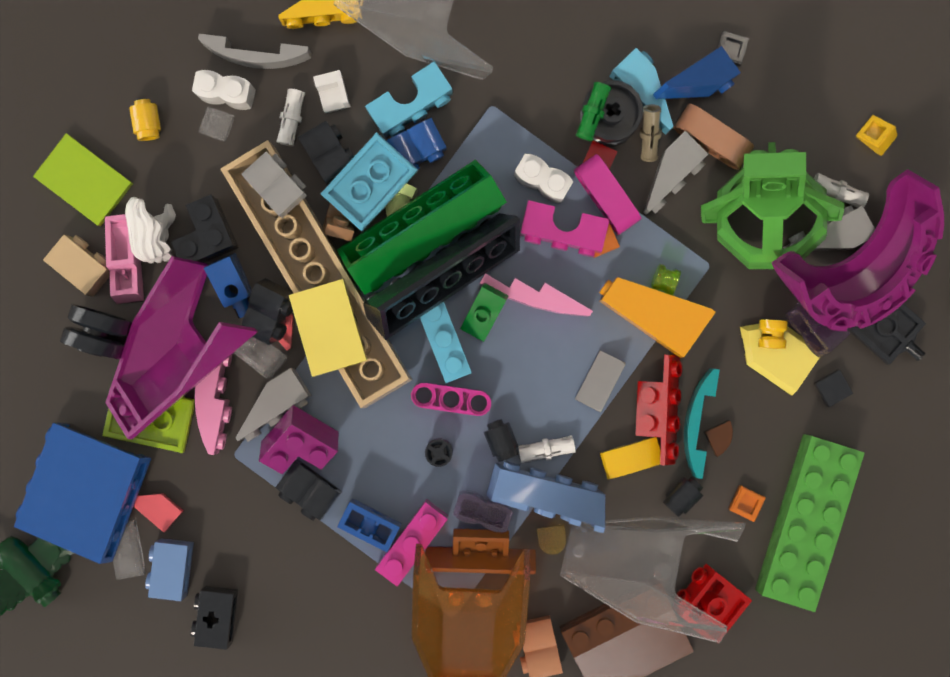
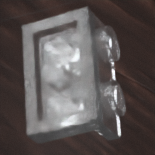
M251 337L234 352V354L266 379L272 378L287 359V356L273 344L267 345L254 337Z

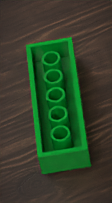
M475 159L358 235L352 241L337 249L348 272L364 295L369 292L380 289L384 282L393 276L397 277L403 274L407 267L416 261L426 259L439 246L449 244L462 231L472 229L485 216L495 214L507 201L492 176Z

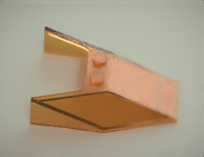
M416 544L413 571L412 640L428 677L507 676L525 644L530 589V549L522 551L504 586L498 590L440 586L422 544Z

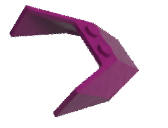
M171 256L132 322L105 402L127 439L135 438L258 332L252 327L219 322L208 341L206 342L193 324V316L207 277L204 267L208 266L206 263Z

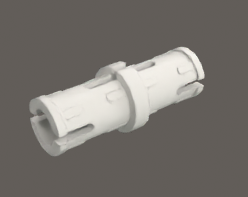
M296 89L287 90L284 111L280 113V119L282 120L277 143L294 146L298 123H301L302 120L300 114L305 92Z
M817 173L814 177L815 180L827 189V196L857 208L860 206L864 207L868 201L869 193L847 185V182L843 180L836 181L820 173Z
M572 435L552 440L545 438L542 439V442L520 445L518 447L521 463L544 458L552 460L551 457L576 453Z

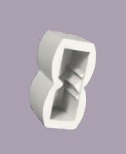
M210 70L196 71L192 91L204 102L216 105L226 103L228 106L238 110L252 108L256 91L251 83L242 77H222L220 74Z
M524 154L514 173L516 180L523 186L530 189H538L544 198L555 203L563 201L573 183L568 174L556 168H549L541 158L532 154Z

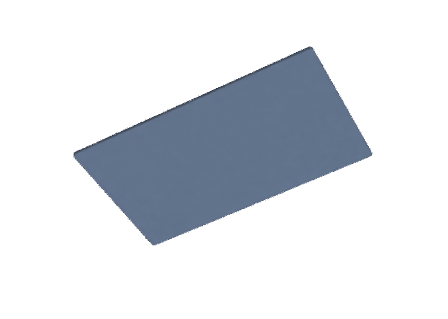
M491 106L429 189L476 159L492 176L507 203L502 205L501 209L495 214L487 215L479 220L472 229L462 231L456 235L449 244L439 246L433 250L426 259L416 261L407 267V270L400 276H393L384 282L383 286L377 291L364 295L360 288L359 290L365 300H367L373 293H379L388 287L394 279L405 276L417 264L426 262L434 257L440 249L449 247L460 236L472 232L484 220L493 218L499 213L517 216L520 219L521 232L528 200L555 206L553 222L559 230L565 232L573 231L578 227L582 213L602 218L604 216L574 174L573 170L577 166L498 108ZM524 154L535 155L541 158L549 168L562 170L570 176L573 183L561 203L547 200L540 194L538 189L527 188L516 180L514 173ZM640 212L639 214L642 219L620 235L614 232L620 247L596 258L578 254L579 249L568 247L567 251L554 249L551 247L552 243L541 241L540 245L525 242V237L520 236V251L486 274L509 288L515 278L538 292L543 284L546 283L592 310L593 312L590 316L558 314L532 308L507 299L483 342L460 329L482 287L480 285L484 277L482 275L444 301L472 373L445 383L421 319L418 318L389 338L412 381L367 408H360L339 370L312 377L307 357L305 356L296 371L312 396L306 399L309 404L301 408V410L339 432L338 452L322 470L297 457V459L342 491L320 521L377 563L386 554L385 551L337 527L352 499L402 523L392 544L426 499L448 514V520L427 547H453V529L509 530L510 541L534 507H529V511H524L493 502L488 498L486 494L495 463L504 465V461L520 465L521 470L530 472V468H536L547 472L546 476L556 478V475L560 473L573 453L551 457L552 460L544 458L521 463L520 455L518 454L498 462L496 456L493 457L483 433L488 430L487 424L502 419L503 423L509 422L518 446L542 442V439L545 438L552 440L572 435L576 451L655 343L654 339L599 302L603 296L599 293L608 279L613 282L615 278L619 277L686 300L709 269V263ZM599 351L626 363L601 412L575 400ZM420 383L481 390L489 395L491 408L482 416L418 407L413 403L411 393L413 388ZM426 387L419 388L416 393L417 399L422 403H427L432 398L431 391ZM449 391L444 395V402L449 407L456 406L460 401L459 395L454 391ZM476 395L471 400L472 408L477 411L483 410L487 405L486 398L481 395ZM268 423L260 428L262 434L249 442L244 439L234 455L236 459L276 487L288 469L283 474H280L259 462L261 441L273 428ZM436 438L447 440L453 448L450 462L442 467L431 465L425 457V449L428 443ZM425 549L402 581L446 614L454 616L486 573L425 571Z

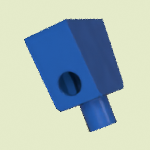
M236 253L209 264L204 267V270L223 307L232 305L239 319L244 317L248 309L249 301L247 298L251 295L252 288ZM229 285H235L238 288V293H232Z

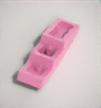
M486 273L480 282L481 286L486 283L509 296L507 299L532 308L558 314L585 317L590 316L593 312L546 283L543 284L538 292L516 278L510 288Z

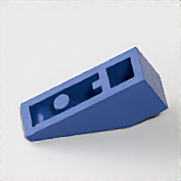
M721 46L667 81L653 96L655 99L709 97L718 90L723 94L735 85L732 80L741 72Z

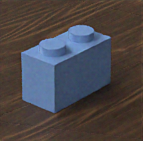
M161 538L154 545H151L149 561L152 562L151 572H148L145 582V588L149 589V598L182 601L187 597L194 542Z

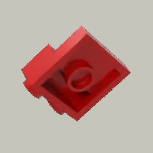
M705 564L703 568L699 567L693 572L691 576L692 582L689 586L676 593L673 608L706 635L719 643L752 600L708 564Z

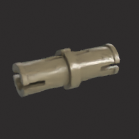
M649 104L643 107V127L640 129V137L642 138L641 160L654 162L658 159V140L662 136V130L659 128L661 107Z

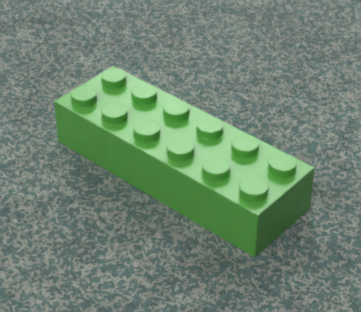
M803 434L755 587L759 594L812 612L816 611L865 454L864 452Z

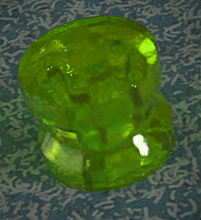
M659 263L651 283V288L665 291L666 294L673 296L680 279L681 270H670L665 265Z

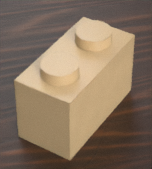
M63 235L43 261L85 295L94 296L110 277V271L106 267V258L98 252L95 255L87 249L89 244L79 236Z

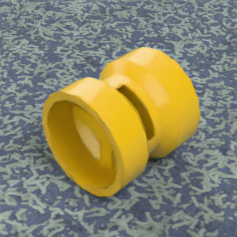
M760 320L759 328L762 334L758 339V347L786 349L787 340L784 338V332L787 330L788 321Z

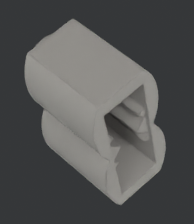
M266 151L241 175L277 215L283 218L307 196L303 191L306 186L295 174L290 177L284 171L287 165L276 153L271 156Z

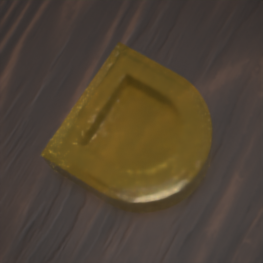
M564 524L537 528L538 542L540 548L545 553L554 555L564 549L566 545Z

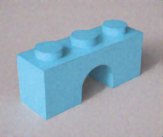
M435 61L411 76L412 82L418 90L417 97L411 103L400 104L387 91L365 106L384 138L388 136L392 138L405 130V125L411 121H414V123L421 121L428 115V110L434 106L440 108L451 100L450 96L453 95L452 87Z
M442 302L421 316L420 319L445 383H448L472 372L445 303Z

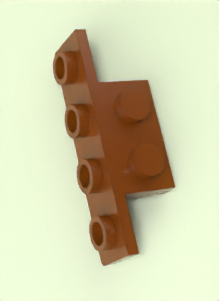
M453 529V547L426 548L425 571L535 574L536 550L509 549V530Z

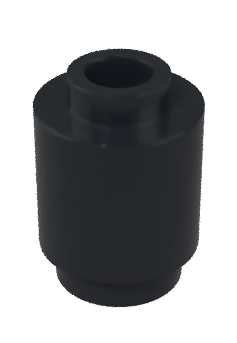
M502 419L487 424L488 430L483 433L493 457L496 456L498 462L519 454L517 451L519 446L509 422L503 423Z
M683 477L666 494L667 498L663 503L678 517L683 513L686 515L704 496L700 493L703 487L693 477H690L688 480Z

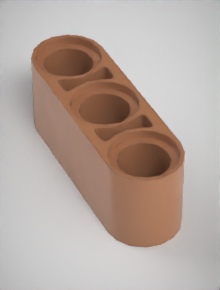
M693 104L686 106L673 126L674 130L680 135L686 131L707 153L735 170H740L744 164V154H750L754 148L753 143Z

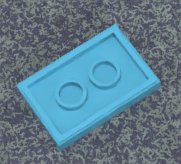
M376 132L322 191L321 195L363 232L418 172V169Z

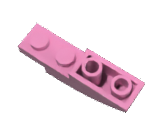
M232 355L195 386V409L198 428L207 453L210 455L218 454L220 449L223 450L226 444L227 434L223 433L225 422L229 423L231 419L232 407L229 406L230 400L219 397L220 393L224 394L227 378L224 377L225 368L231 364Z

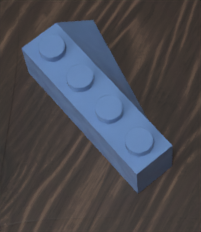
M504 461V465L495 463L486 494L491 501L524 511H529V507H534V512L542 516L554 518L558 514L561 519L568 521L569 524L580 527L581 522H586L594 528V531L604 533L605 494L598 489L597 484L588 481H582V484L573 483L572 478L557 474L556 478L546 476L547 472L536 468H530V472L521 470L520 465Z

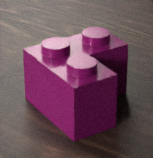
M292 405L261 441L259 462L283 474L297 457H300L322 470L338 452L339 432Z

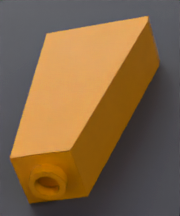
M619 277L615 278L613 282L608 279L599 292L603 295L599 302L679 358L685 357L715 314V311L711 308Z

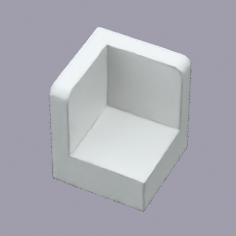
M340 70L313 77L325 113L351 107Z

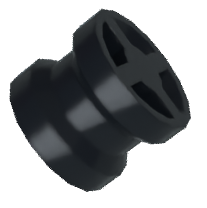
M443 438L431 440L425 449L427 461L435 467L447 465L453 455L451 444Z

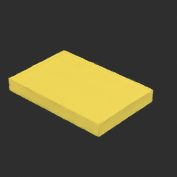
M344 279L289 295L312 377L368 361Z

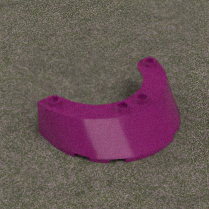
M907 169L889 183L886 191V203L879 224L867 242L854 254L833 265L814 266L806 263L798 253L789 251L771 262L774 270L807 313L819 324L836 331H847L848 328L858 326L860 329L870 326L890 315L907 301L916 291L912 287L922 274L927 275L937 256L933 253L937 239H942L944 231V211L940 189L938 186Z

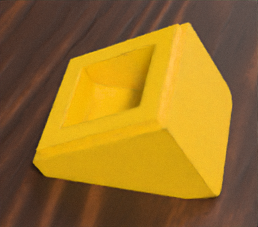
M872 115L857 133L856 137L875 153L882 156L898 134L894 125Z

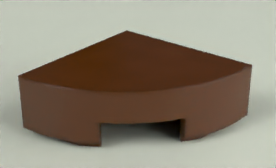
M730 420L704 431L716 457L723 454L731 443L733 429Z

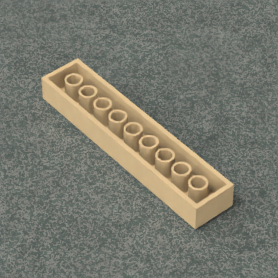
M267 140L222 167L221 171L293 294L344 279L368 361L338 370L360 408H367L412 381V378L389 339L385 340L366 318L363 306L366 300L330 239L324 234V229L307 200L304 198L286 216L281 218L241 175L266 151L271 156L276 153L280 157L276 148ZM286 167V168L284 169V171H285L290 177H292L291 173L289 172L288 168Z

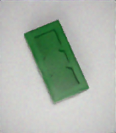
M484 283L460 329L484 342L509 296Z

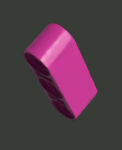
M595 154L573 170L577 179L604 218L609 219V223L617 235H620L642 219L634 204L599 155Z
M420 383L413 388L411 393L413 403L418 407L482 416L491 408L489 395L481 390ZM421 387L428 388L432 393V398L427 403H422L417 399L416 393ZM449 391H454L459 395L460 401L454 407H449L444 402V395ZM476 395L484 396L487 400L486 407L481 411L474 410L471 406V400Z

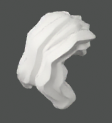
M131 197L126 204L125 216L132 253L139 260L150 264L154 262L161 263L162 261L168 262L171 256H173L171 254L172 250L166 244L169 237L168 228L176 217L172 204H165L164 213L153 217L146 211L143 199Z

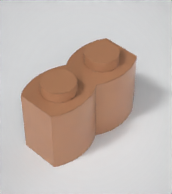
M550 615L518 622L519 629L514 630L517 647L523 646L525 654L524 657H520L523 674L529 673L530 677H547L563 673Z

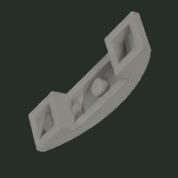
M199 34L198 36L199 41L217 56L246 67L261 69L284 68L311 59L312 55L308 46L281 43L280 54L231 49L230 41L227 37L206 34Z

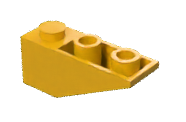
M301 0L279 14L280 22L289 29L302 28L303 24L314 23L315 26H327L332 21L352 24L356 23L357 19H364L362 0Z

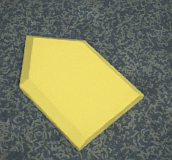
M759 324L740 327L745 349L746 365L791 396L799 389L823 352L789 327L784 332V338L787 340L786 349L759 348L758 339L762 334Z

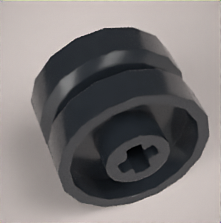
M607 80L601 83L610 86L611 91L603 109L605 112L604 117L599 120L593 141L607 147H614L625 143L637 130L643 117V104L639 94L631 85L620 80ZM592 89L587 93L580 109L579 123H581L584 114L582 111L583 106L587 105ZM608 111L614 113L612 117H608L606 114Z
M71 304L68 319L75 324L83 326V329L65 327L60 342L91 355L120 359L124 345L120 341L109 337V334L119 337L128 336L132 322L105 312Z

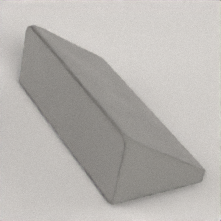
M599 351L575 400L601 412L626 363Z

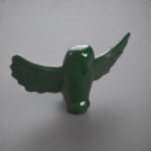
M13 536L0 542V616L6 611L14 610L17 604L23 602L29 596L43 607H46L62 592L58 589L61 586L60 580L54 579L53 575L61 569L62 565L69 563L71 555L74 553L38 537L29 546Z

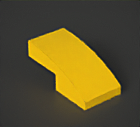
M650 437L600 453L607 479L617 478L660 464V447L657 437Z

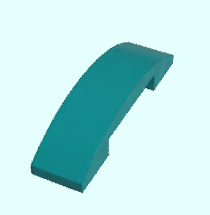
M708 369L702 376L690 398L685 416L684 450L692 476L703 479L707 451L696 449L704 396L716 397L720 369Z

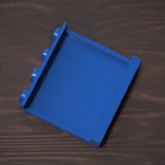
M53 423L45 435L46 442L44 448L36 459V469L33 477L26 485V495L16 512L17 519L14 527L96 563L113 562L151 458L143 454L130 453L69 428L70 425L67 423Z

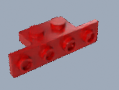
M664 355L663 382L638 381L636 436L661 437L660 465H674L679 456V445L676 442L677 432L680 429L678 405L681 402L679 377L682 374V363L677 355Z

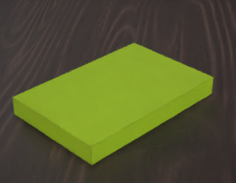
M67 133L33 176L100 227L105 222V217L111 214L133 185L131 181Z
M182 397L133 439L126 438L108 408L102 436L185 453L195 399Z

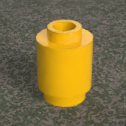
M150 99L134 101V105L130 106L129 110L133 133L137 135V140L150 141L160 138L161 125L157 104L151 103Z

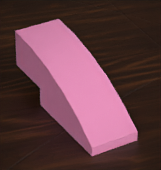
M125 214L106 216V267L110 271V297L116 304L144 301L141 260L136 258L131 251Z

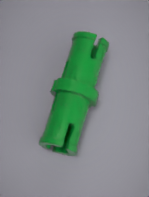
M594 82L588 103L582 109L584 114L576 132L577 137L593 141L599 120L605 114L603 109L611 91L610 86Z

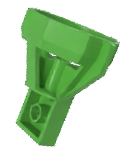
M768 142V152L755 150L750 152V154H744V167L717 191V199L701 205L702 223H717V240L748 269H774L771 262L789 251L798 253L804 260L826 239L827 221H841L844 213V202L827 196V189L806 172V152L787 149L781 151V153H776L775 142ZM802 204H805L817 215L813 228L801 241L782 249L783 219H787ZM741 205L746 206L760 220H763L762 249L753 247L740 239L729 224L727 217Z

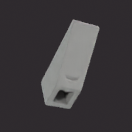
M686 131L661 155L643 211L645 215L651 210L656 214L667 203L664 197L670 191L676 194L686 184L683 179L690 172L695 175L706 165L703 159L708 153Z
M852 205L844 208L841 221H827L826 239L813 251L849 250L866 242L875 231V228L863 206L853 209ZM804 231L788 238L790 244L783 248L790 247L801 241L806 236Z
M289 368L267 382L236 436L237 441L244 438L247 442L262 434L260 428L268 423L273 427L292 405L301 409L309 404L306 399L312 395L295 368Z

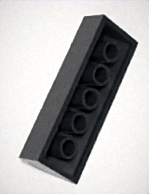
M499 213L493 218L484 220L472 232L463 234L449 247L440 249L434 257L426 262L417 264L405 276L394 279L388 287L379 293L376 292L370 295L363 303L366 318L385 340L389 339L520 251V219L515 215Z

